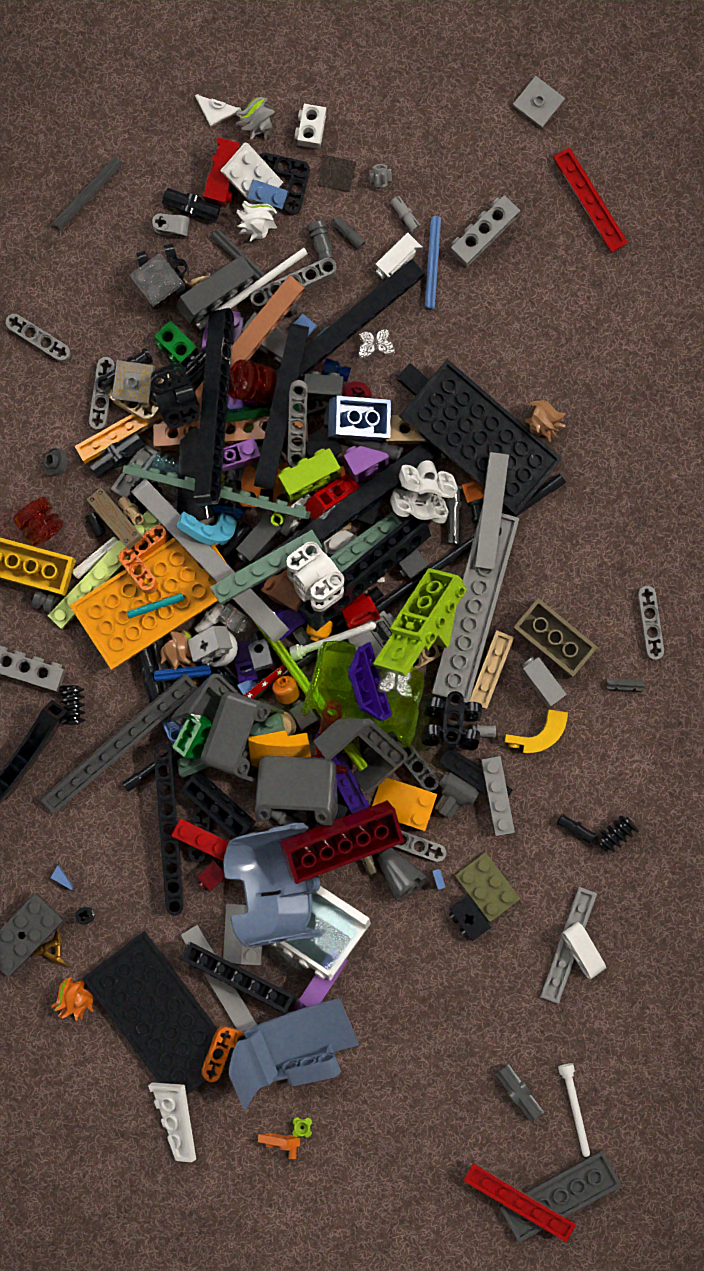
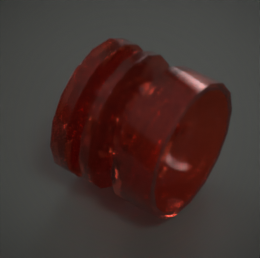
M240 359L236 361L230 369L229 395L233 399L248 401L249 403L267 404L273 397L276 389L277 377L275 370L271 366L256 364L247 360Z
M46 497L32 501L13 517V521L19 530L28 529L24 537L30 539L29 544L33 547L51 539L64 526L62 519H58L59 515L57 513L48 515L53 507Z

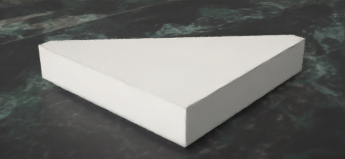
M198 94L195 95L210 127L236 115V111H241L240 107L237 108L221 101L208 99Z

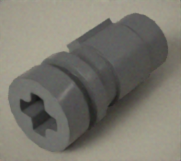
M316 221L307 225L319 261L324 258L333 259V248L327 236L328 230L326 229L325 221Z

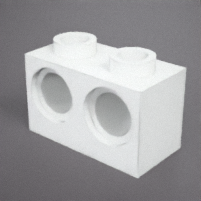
M304 104L303 110H299L298 121H301L300 128L296 127L295 139L298 141V146L320 149L326 119V107ZM310 114L317 116L315 120L307 119ZM310 132L313 134V137L305 138L304 134Z

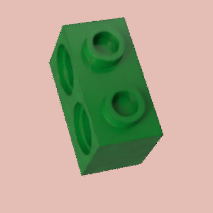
M171 320L154 336L157 341L155 343L162 352L166 350L170 354L168 357L173 363L179 362L184 365L189 360L187 357L189 354L194 356L198 352L195 344ZM168 334L173 336V340L170 342L163 340ZM185 348L187 351L184 355H178L177 350Z
M189 715L173 748L183 757L200 759L213 722L206 716Z

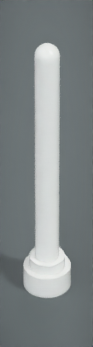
M370 622L305 646L296 644L290 647V655L294 661L300 660L308 652L376 628V624Z
M573 1063L558 1066L562 1078H565L582 1154L587 1158L590 1156V1150L572 1078L575 1069Z

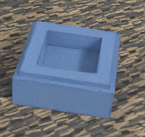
M440 869L432 870L438 890L445 888Z

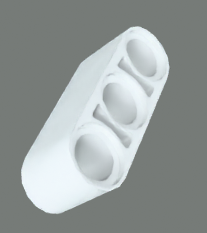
M576 922L561 933L575 960L588 979H592L606 969V965L596 947L579 922Z

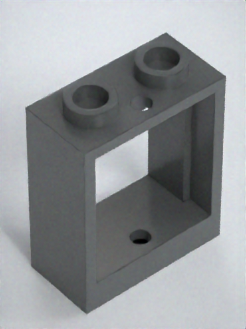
M266 514L236 548L238 559L245 565L257 561L282 533L281 526L273 525L271 518Z

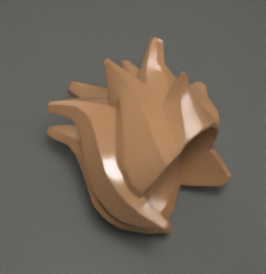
M545 400L530 402L534 408V413L531 418H527L524 423L530 426L529 431L538 438L540 435L546 437L548 442H551V436L558 438L554 431H558L557 428H564L566 426L559 423L564 421L563 418L566 413L556 411Z
M182 629L179 632L170 631L169 633L172 638L167 639L168 642L160 651V664L167 660L175 670L178 668V665L183 668L188 667L187 665L195 667L196 664L193 662L187 641L192 638V635Z

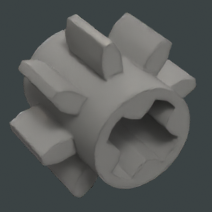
M384 164L374 165L373 170H369L370 183L374 182L375 187H386L388 181H392L391 169H387V165Z

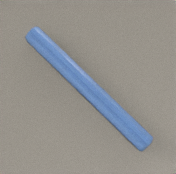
M438 216L431 217L425 294L426 309L435 308L441 217Z

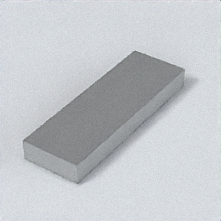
M146 445L135 453L127 466L135 463L142 465V469L148 471L159 453ZM121 473L111 487V490L121 497L129 498L131 487L134 486L135 481L140 482L142 477Z

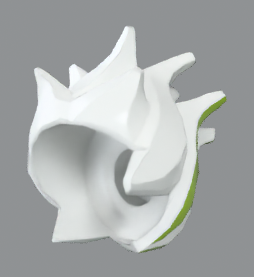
M244 201L242 203L243 211L237 210V214L242 220L241 224L237 227L243 228L239 234L246 233L252 235L250 242L254 239L266 237L269 228H277L272 217L277 212L269 204L252 205Z

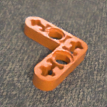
M162 525L154 526L142 535L143 538L129 550L126 547L119 553L120 562L146 594L154 593L158 588V582L141 560L167 542L169 534ZM160 532L162 536L158 537L156 534ZM142 543H148V547L145 550H139ZM129 555L131 559L127 560L125 557ZM136 568H143L141 574L134 575V570ZM147 578L151 586L148 587L143 579Z
M220 1026L216 1030L201 1072L206 1081L215 1082L219 1079L230 1048H235L238 1039L241 1036H245L243 1031L228 1026ZM227 1030L229 1037H225L223 1040L220 1034L225 1033ZM223 1040V1044L226 1045V1047L224 1048L222 1045L217 1044V1042L222 1043ZM216 1049H222L223 1051L220 1059L213 1057V1052ZM212 1060L213 1062L218 1063L219 1066H217L216 1064L214 1065L213 1070H214L216 1073H215V1075L212 1074V1075L209 1077V1075L207 1074V1071H208V1070H209V1071L212 1070L213 1064L210 1063V1061Z

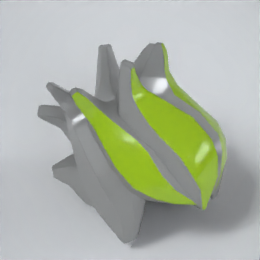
M256 97L251 100L245 110L236 111V115L241 120L236 122V125L243 126L242 130H250L251 140L254 136L261 133L267 139V135L273 129L269 116L274 113V110H272V106L265 104L267 98Z

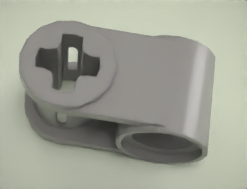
M162 213L153 217V229L157 234L187 238L188 217ZM160 221H164L162 227L158 226V224H160Z

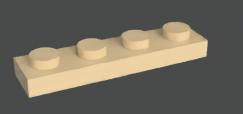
M496 630L469 702L481 703L482 708L487 709L514 637Z

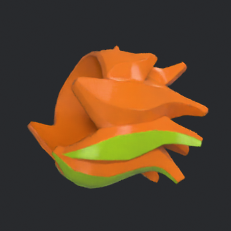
M69 977L60 984L57 1001L51 1005V1008H55L54 1011L62 1009L58 1015L59 1018L63 1019L74 1014L75 1021L77 1022L78 1017L83 1020L86 1008L94 1012L92 1008L93 996L84 989V980L73 983L72 978Z

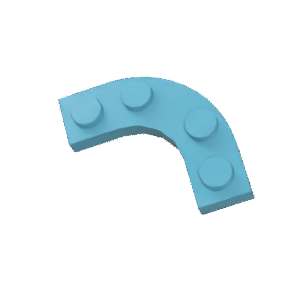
M183 511L179 516L176 527L204 544L213 545L214 543H220V545H224L234 535L237 521L232 516L221 512L217 517L216 524L209 526L199 522L194 516Z

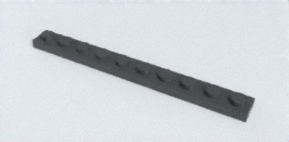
M185 673L42 796V803L53 814L57 812L188 699L199 686Z

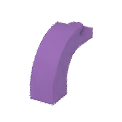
M331 949L321 966L329 971L340 954ZM345 959L331 980L327 978L323 980L315 974L294 1008L300 1010L320 1004L348 960Z

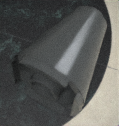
M392 847L378 852L379 857L377 861L397 902L405 900L403 898L404 895L410 897L425 884L424 880H428L423 872Z

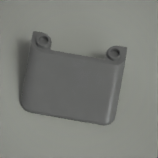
M220 674L210 675L175 711L171 719L177 725H184L188 716L194 714L206 716L213 722L224 693L228 691L240 693ZM249 748L243 751L241 757L245 758L247 756Z
M262 757L258 768L255 821L265 822L269 820L272 815V808L315 811L317 822L322 825H332L338 812L335 763L332 760L328 762L325 758Z

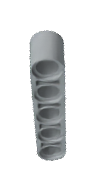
M324 258L256 289L250 297L252 306L256 310H261L273 296L272 290L278 289L289 276H292L306 288L305 290L333 278L337 271L336 262L331 258ZM330 265L333 267V270L325 272L323 267ZM314 273L316 277L313 280H308L306 275ZM258 296L264 298V301L260 304L254 301Z

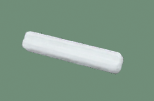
M112 537L72 571L74 576L80 579L119 540L116 537Z

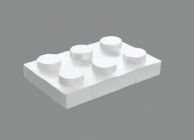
M244 143L220 170L252 205L265 204L247 198L253 179L278 188L283 183L248 143Z

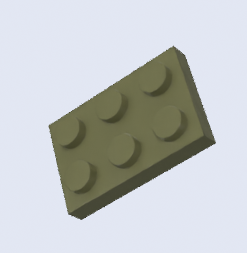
M486 852L455 875L489 922L521 899Z

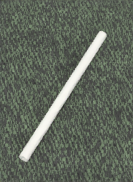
M305 248L299 250L216 310L231 309L251 295L253 291L261 288L306 256L308 253ZM209 315L196 324L199 330L208 325Z

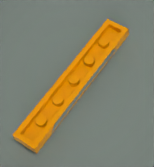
M150 410L149 412L146 411L145 414H146V415H147V414H150V415H151L152 412H151V410ZM160 413L155 421L147 423L131 414L79 443L75 448L86 464L105 453L106 448L110 444L121 442L134 432L138 434L153 426V424L162 421L163 417Z

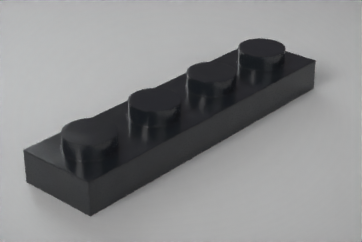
M447 749L439 763L488 796L483 769L456 750ZM506 785L507 793H508V797H509V795L511 794V792L513 791V789H511L510 787H508V786Z

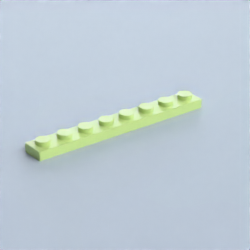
M147 510L143 514V523L133 526L143 535L154 526L162 524ZM121 540L106 553L48 615L61 629H64L76 616L69 605L111 579L122 568L123 565L119 560V553L126 546ZM128 555L125 558L129 560L131 557Z

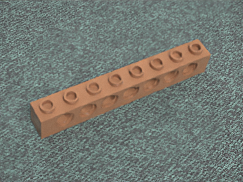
M269 416L226 422L224 447L255 438L257 445H263L266 433L264 428L268 424ZM200 419L174 429L168 427L164 421L159 422V424H153L155 449L158 452L180 450V440L194 426L198 429L200 428ZM295 421L292 423V425L295 428H301L303 426V424L300 421ZM306 425V442H308V429H307V425ZM247 426L254 427L250 433H245V428ZM235 428L232 434H226L228 429ZM288 430L286 431L284 443H288ZM173 432H178L177 437L170 438ZM294 438L292 442H302V440Z

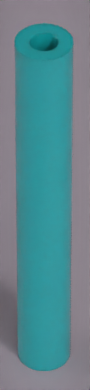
M182 593L127 611L128 617L130 619L183 601L184 596Z

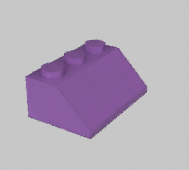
M353 446L345 451L344 465L356 483L361 482L389 465L388 454L363 446L358 448Z

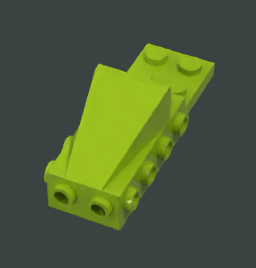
M428 568L389 628L392 631V635L375 659L373 665L377 669L406 677L423 649L429 650L432 644L448 648L456 607L467 591L463 580L458 575Z

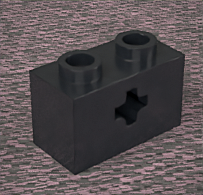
M469 895L449 908L451 910L449 915L454 923L459 922L463 927L460 931L466 940L470 938L474 941L492 928ZM466 914L474 916L472 924L464 923Z

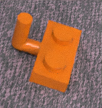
M275 1133L258 1134V1142L265 1143V1147L276 1148L280 1146V1150H289L288 1159H296L300 1138L294 1135Z

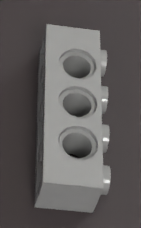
M505 195L501 199L496 198L490 205L492 208L487 212L483 211L478 216V221L474 225L470 224L465 229V234L461 238L457 237L451 243L450 252L466 268L519 216L520 210ZM499 214L502 216V219L496 221L492 216ZM486 227L489 232L482 234L479 229ZM473 240L476 245L469 247L466 245V241Z
M0 646V674L53 691H60V686L66 670L62 669L61 664L51 662V665L45 664L42 658L33 656L32 659L25 657V653L15 650L13 654L7 652L8 648ZM6 657H10L12 660L9 667H4L3 660ZM29 663L30 670L23 673L21 671L22 664ZM47 668L48 676L43 679L40 678V670Z

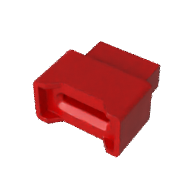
M364 592L341 611L349 629L356 628L372 619H381L370 596L366 597Z

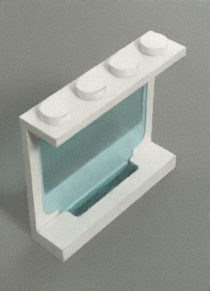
M320 886L317 892L311 894L312 911L307 927L323 930L325 934H322V937L283 941L271 945L284 949L283 953L288 957L292 958L294 956L299 959V963L303 967L314 969V973L321 979L327 978L331 980L371 923L367 916Z

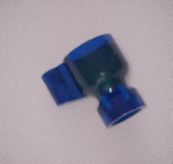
M326 358L321 375L338 373L340 376H343L344 382H347L351 367H341L338 361Z

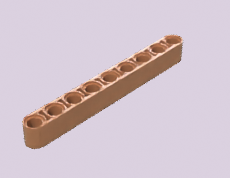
M289 276L232 345L229 384L304 293L306 288L292 276ZM203 382L196 389L197 401L199 403L200 412L202 404Z

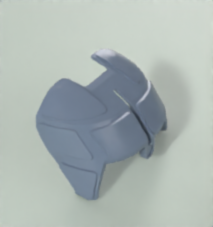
M293 823L271 828L265 832L246 834L236 837L228 843L223 862L224 877L229 880H241L246 898L247 912L231 916L233 932L244 947L256 948L283 941L322 937V934H325L323 930L307 927L312 911L311 894L319 890V878L314 877L295 884L289 876L279 841L308 830V826L304 823ZM281 891V894L261 897V893Z

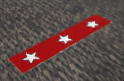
M284 664L243 696L254 698L287 671Z

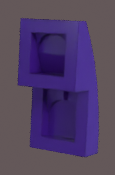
M250 640L237 643L238 650L234 659L239 683L258 679L248 648V644L251 643Z

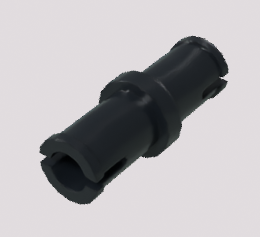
M562 814L557 821V825L562 826L570 831L571 835H576L589 844L595 838V832L590 831L582 826L581 822H575L565 816V814Z

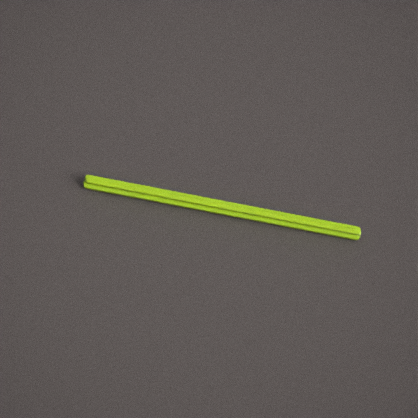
M257 625L324 722L334 723L336 719L281 641L278 640L274 643ZM352 742L343 748L359 771L364 770L368 766Z

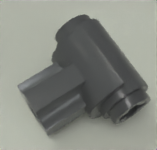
M446 772L438 783L441 786V794L443 795L436 804L435 809L441 814L452 818L459 805L461 807L464 804L471 806L479 792L453 773Z

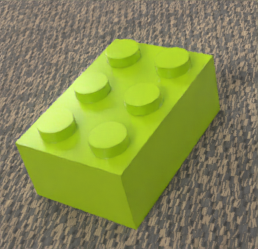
M330 448L327 450L320 449L312 458H304L297 463V466L293 468L287 467L280 472L281 474L278 475L279 484L290 504L341 477V467Z

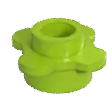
M294 1118L292 1134L296 1137H310L312 1134L310 1130L312 1120L310 1118Z

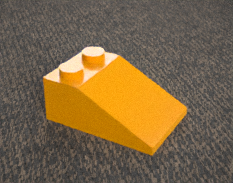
M386 778L378 786L372 806L388 800L395 808L399 823L425 831L437 794Z

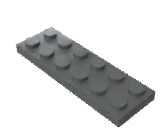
M600 1150L524 1193L562 1216L567 1217L616 1190L622 1184L604 1151ZM500 1205L518 1242L543 1230L542 1227L505 1205Z

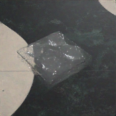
M158 253L129 275L153 307L183 285L182 280L161 253Z

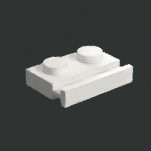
M306 494L304 498H300L291 507L294 508L295 504L303 506L311 496ZM287 514L281 532L287 536L292 531H297L304 518Z

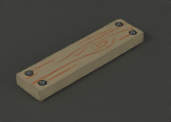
M99 488L86 499L128 550L143 538L102 488Z

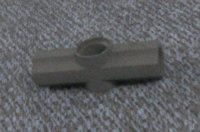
M509 1064L504 1065L495 1073L507 1089L506 1092L514 1103L519 1105L530 1122L544 1112L531 1095L532 1092L524 1081L519 1079Z

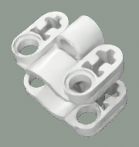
M431 461L421 462L417 469L410 465H403L399 478L402 487L408 490H393L390 502L394 513L402 517H408L412 514L421 520L431 519L437 523H444L448 516V509L444 499L441 497H455L458 487L454 477L444 471H440L437 474L434 463Z
M307 542L288 556L287 577L291 582H294V588L298 596L304 602L310 600L311 606L315 611L322 612L341 599L344 594V576L318 544ZM313 547L317 552L308 556L305 551L307 548ZM316 602H318V603L323 602V605H322V606H321L320 604H317V605H316Z

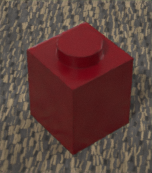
M214 861L198 876L200 880L198 884L205 891L207 889L212 891L225 879L224 869Z

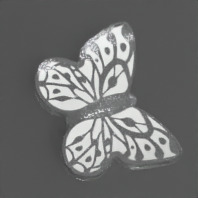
M381 329L374 335L369 331L361 332L360 340L362 344L359 348V357L361 359L367 358L374 352L379 351L386 355H394L395 348L389 340L390 331L388 329Z
M382 670L383 678L379 681L378 692L396 690L401 697L406 699L412 698V687L408 683L412 678L410 672L404 677Z

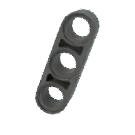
M408 743L401 744V747H408L411 750V755L403 763L423 789L427 791L436 789L439 783L437 776L413 746ZM414 762H420L423 765L421 772L416 773L413 771L412 765ZM432 777L435 780V785L432 788L426 787L424 784L425 778Z

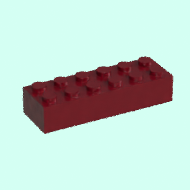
M386 800L334 820L332 825L318 826L279 841L289 876L295 884L404 843L395 808Z

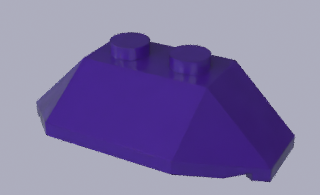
M367 642L358 647L348 667V677L352 683L354 697L357 700L359 709L379 721H384L392 716L386 692L384 688H380V686H384L381 685L382 679L379 669L373 665L376 658L371 642Z

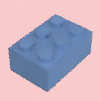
M335 396L329 399L328 437L383 441L390 438L391 400Z

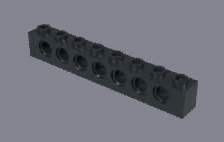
M413 515L408 517L342 572L344 576V594L341 599L322 612L315 611L311 606L310 600L304 603L299 608L304 621L315 631L323 627L431 537L427 522ZM316 602V605L320 604L322 606L323 602Z

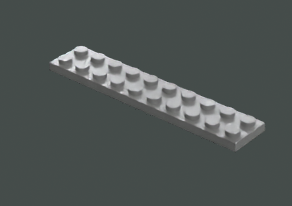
M480 513L462 578L467 591L456 607L450 645L448 648L443 647L431 691L432 694L447 697L450 692L458 691L463 695L465 703L470 700L519 518L503 513L501 514L494 570L475 567L481 520Z

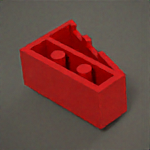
M217 137L216 143L218 148L216 155L212 157L213 165L211 172L208 174L203 198L206 202L226 207L227 203H231L233 198V191H231L233 184L220 170L239 150L240 144Z

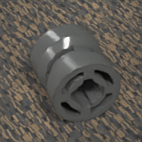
M37 589L31 607L43 608L45 612L51 613L56 601V595L51 593L47 595L44 591Z

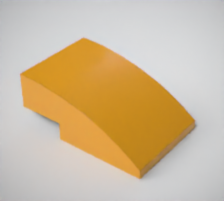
M285 730L248 737L250 763L258 768L259 762L264 756L311 757L307 733L287 736Z

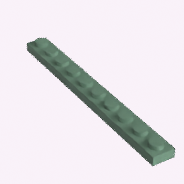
M131 463L130 466L124 465L122 473L193 491L195 488L194 478L185 476L183 480L178 478V474L167 472L166 475L160 474L159 469L150 467L148 471L143 470L142 465ZM221 486V498L304 519L310 518L311 512L305 511V506L295 504L293 508L287 506L288 502L276 499V503L270 502L269 497L258 495L257 498L250 497V492L240 490L238 494L232 492L233 488Z

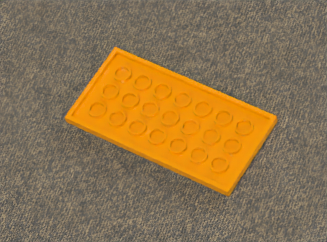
M172 538L141 560L158 582V588L154 593H144L125 569L69 605L111 670L117 668L169 634L170 631L175 630L218 601L210 588L217 582L175 538ZM214 544L209 545L224 560ZM136 568L134 570V575L141 574L143 568ZM147 578L143 579L146 585L150 587L151 583ZM182 593L184 596L183 601L130 619L128 617L127 611Z

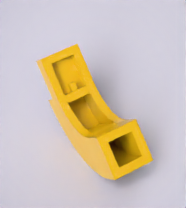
M547 710L545 727L541 733L534 737L506 734L504 743H508V747L518 749L522 745V753L525 754L543 751L552 746L562 735L566 726L568 712Z

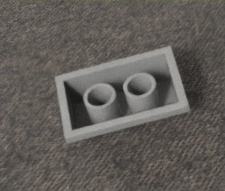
M226 904L223 959L234 964L261 965L263 946L256 948L244 947L236 938L231 924V916L245 914L247 906L244 904Z

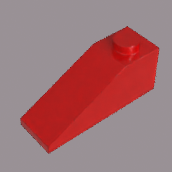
M347 473L314 494L303 506L306 507V511L311 512L310 517L316 520L360 487Z

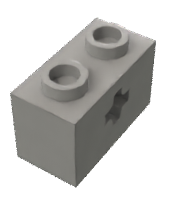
M212 626L187 640L193 662H202V664L211 663L213 658L224 656L226 651L233 648L227 626Z

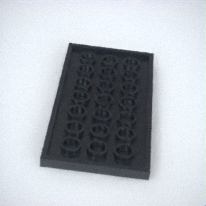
M448 359L399 415L404 422L483 490L485 489L489 453L508 454L503 507L514 516L518 514L562 460L556 452L535 434L531 433L527 427Z
M143 931L82 979L159 1083L185 1085L186 1095H188L206 1081L201 1073L202 1067L218 1028L147 932ZM223 1040L222 1043L217 1042V1044L222 1045L224 1048L226 1047V1045L223 1044ZM230 1048L224 1066L231 1062L233 1048ZM216 1049L213 1052L215 1059H220L223 1055L222 1049ZM212 1060L210 1061V1063L213 1064L212 1070H211V1071H209V1070L207 1071V1074L209 1075V1077H210L212 1074L214 1075V1074L216 1073V1072L213 1070L214 1065L216 1064L217 1066H219L218 1063H215V1062H213Z

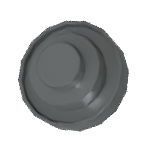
M52 448L44 458V470L51 476H59L67 467V457L64 450Z

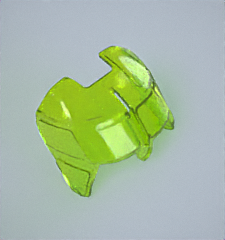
M343 641L323 642L318 651L313 677L301 710L303 716L306 717L310 710L316 708L324 718L332 723L340 718L371 719L386 733L393 731L404 748L410 746L415 735L419 715L418 706L423 694L424 674L412 666L409 671L410 674H408L409 679L403 680L407 679L403 677L400 680L403 681L400 682L402 684L406 681L407 686H410L406 689L411 688V692L405 691L403 686L406 685L404 684L401 685L403 688L402 692L397 690V686L400 684L398 683V674H395L394 679L387 680L393 683V688L389 689L387 685L391 682L385 683L387 675L384 671L380 672L382 682L386 684L384 687L386 688L385 692L392 716L384 721H379L360 710L358 703L355 702L354 689L348 677V667L354 656L355 645ZM406 692L411 694V696H403L401 693Z

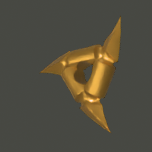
M57 930L55 940L44 944V946L41 945L32 957L43 954V956L54 961L56 964L68 966L61 958V944L63 943L59 930ZM51 947H55V954L49 952Z

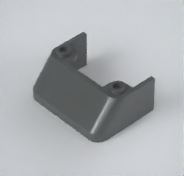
M228 691L224 693L201 754L202 763L257 783L258 779L247 776L250 764L246 758L241 757L254 720L259 722L266 720L270 710L284 714L285 711L235 692Z
M340 718L318 736L314 743L329 762L355 737L359 736L369 745L362 753V757L368 766L362 771L357 770L353 775L368 795L406 761L407 753L373 720Z

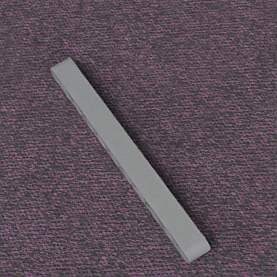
M146 479L131 491L217 583L235 573L208 544L192 538L176 527L180 514ZM251 588L233 598L274 643L289 631L288 627Z

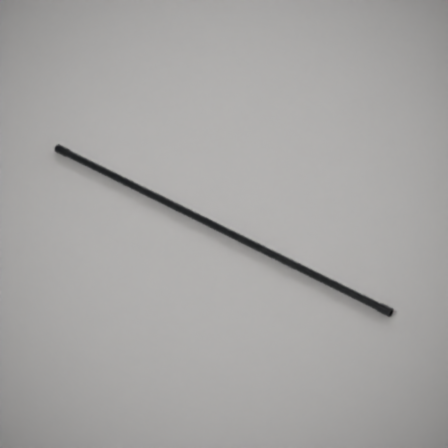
M558 474L537 490L516 516L512 515L509 511L505 514L517 517L542 498L566 483L565 479L561 474ZM474 536L428 568L441 571L471 549ZM427 569L377 603L375 606L379 614L414 590ZM346 625L333 635L342 633L350 629L348 625ZM337 643L322 647V649H330ZM318 649L308 652L302 659L295 661V663L302 669L317 658ZM286 668L287 671H285L280 677H282V676H290V677H291L292 675L290 674V672H289L288 669ZM273 683L252 699L258 700L271 691ZM172 748V756L175 759L180 753ZM166 752L161 757L167 756L168 752ZM154 762L122 782L128 792L155 773Z

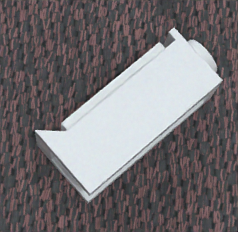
M407 233L375 264L376 274L382 280L384 278L388 279L416 255V252H422L423 247Z

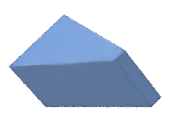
M247 680L237 686L244 695L257 684L254 680Z
M58 865L51 878L73 890V885L60 865Z

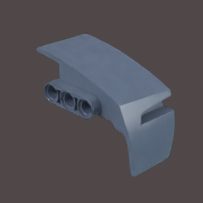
M340 998L309 1006L247 1029L244 1032L246 1039L238 1041L233 1050L229 1066V1076L243 1109L248 1108L258 1089L269 1086L274 1081L286 1079L289 1086H297L338 1076L341 1073V1068L334 1052L359 1046Z

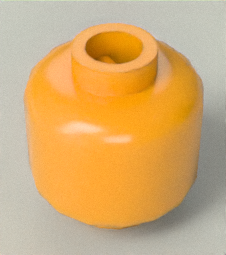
M327 622L318 631H315L307 624L306 633L311 635L310 639L314 641L328 638L333 628V622Z

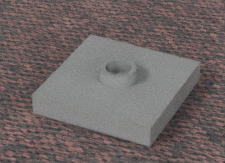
M535 76L512 106L542 129L565 101V98Z

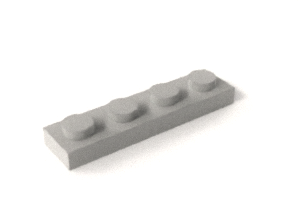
M501 756L481 759L495 836L515 833Z

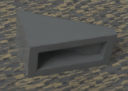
M302 626L292 633L300 645L305 646L313 643Z

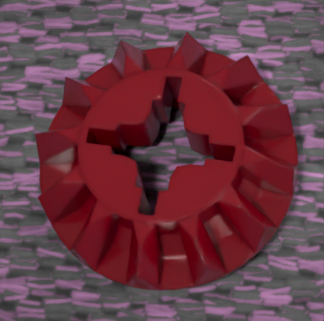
M350 382L343 388L342 396L353 397L352 390H354L357 394H362L360 398H372L369 387L362 382Z

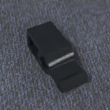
M411 363L397 376V380L414 396L429 381Z

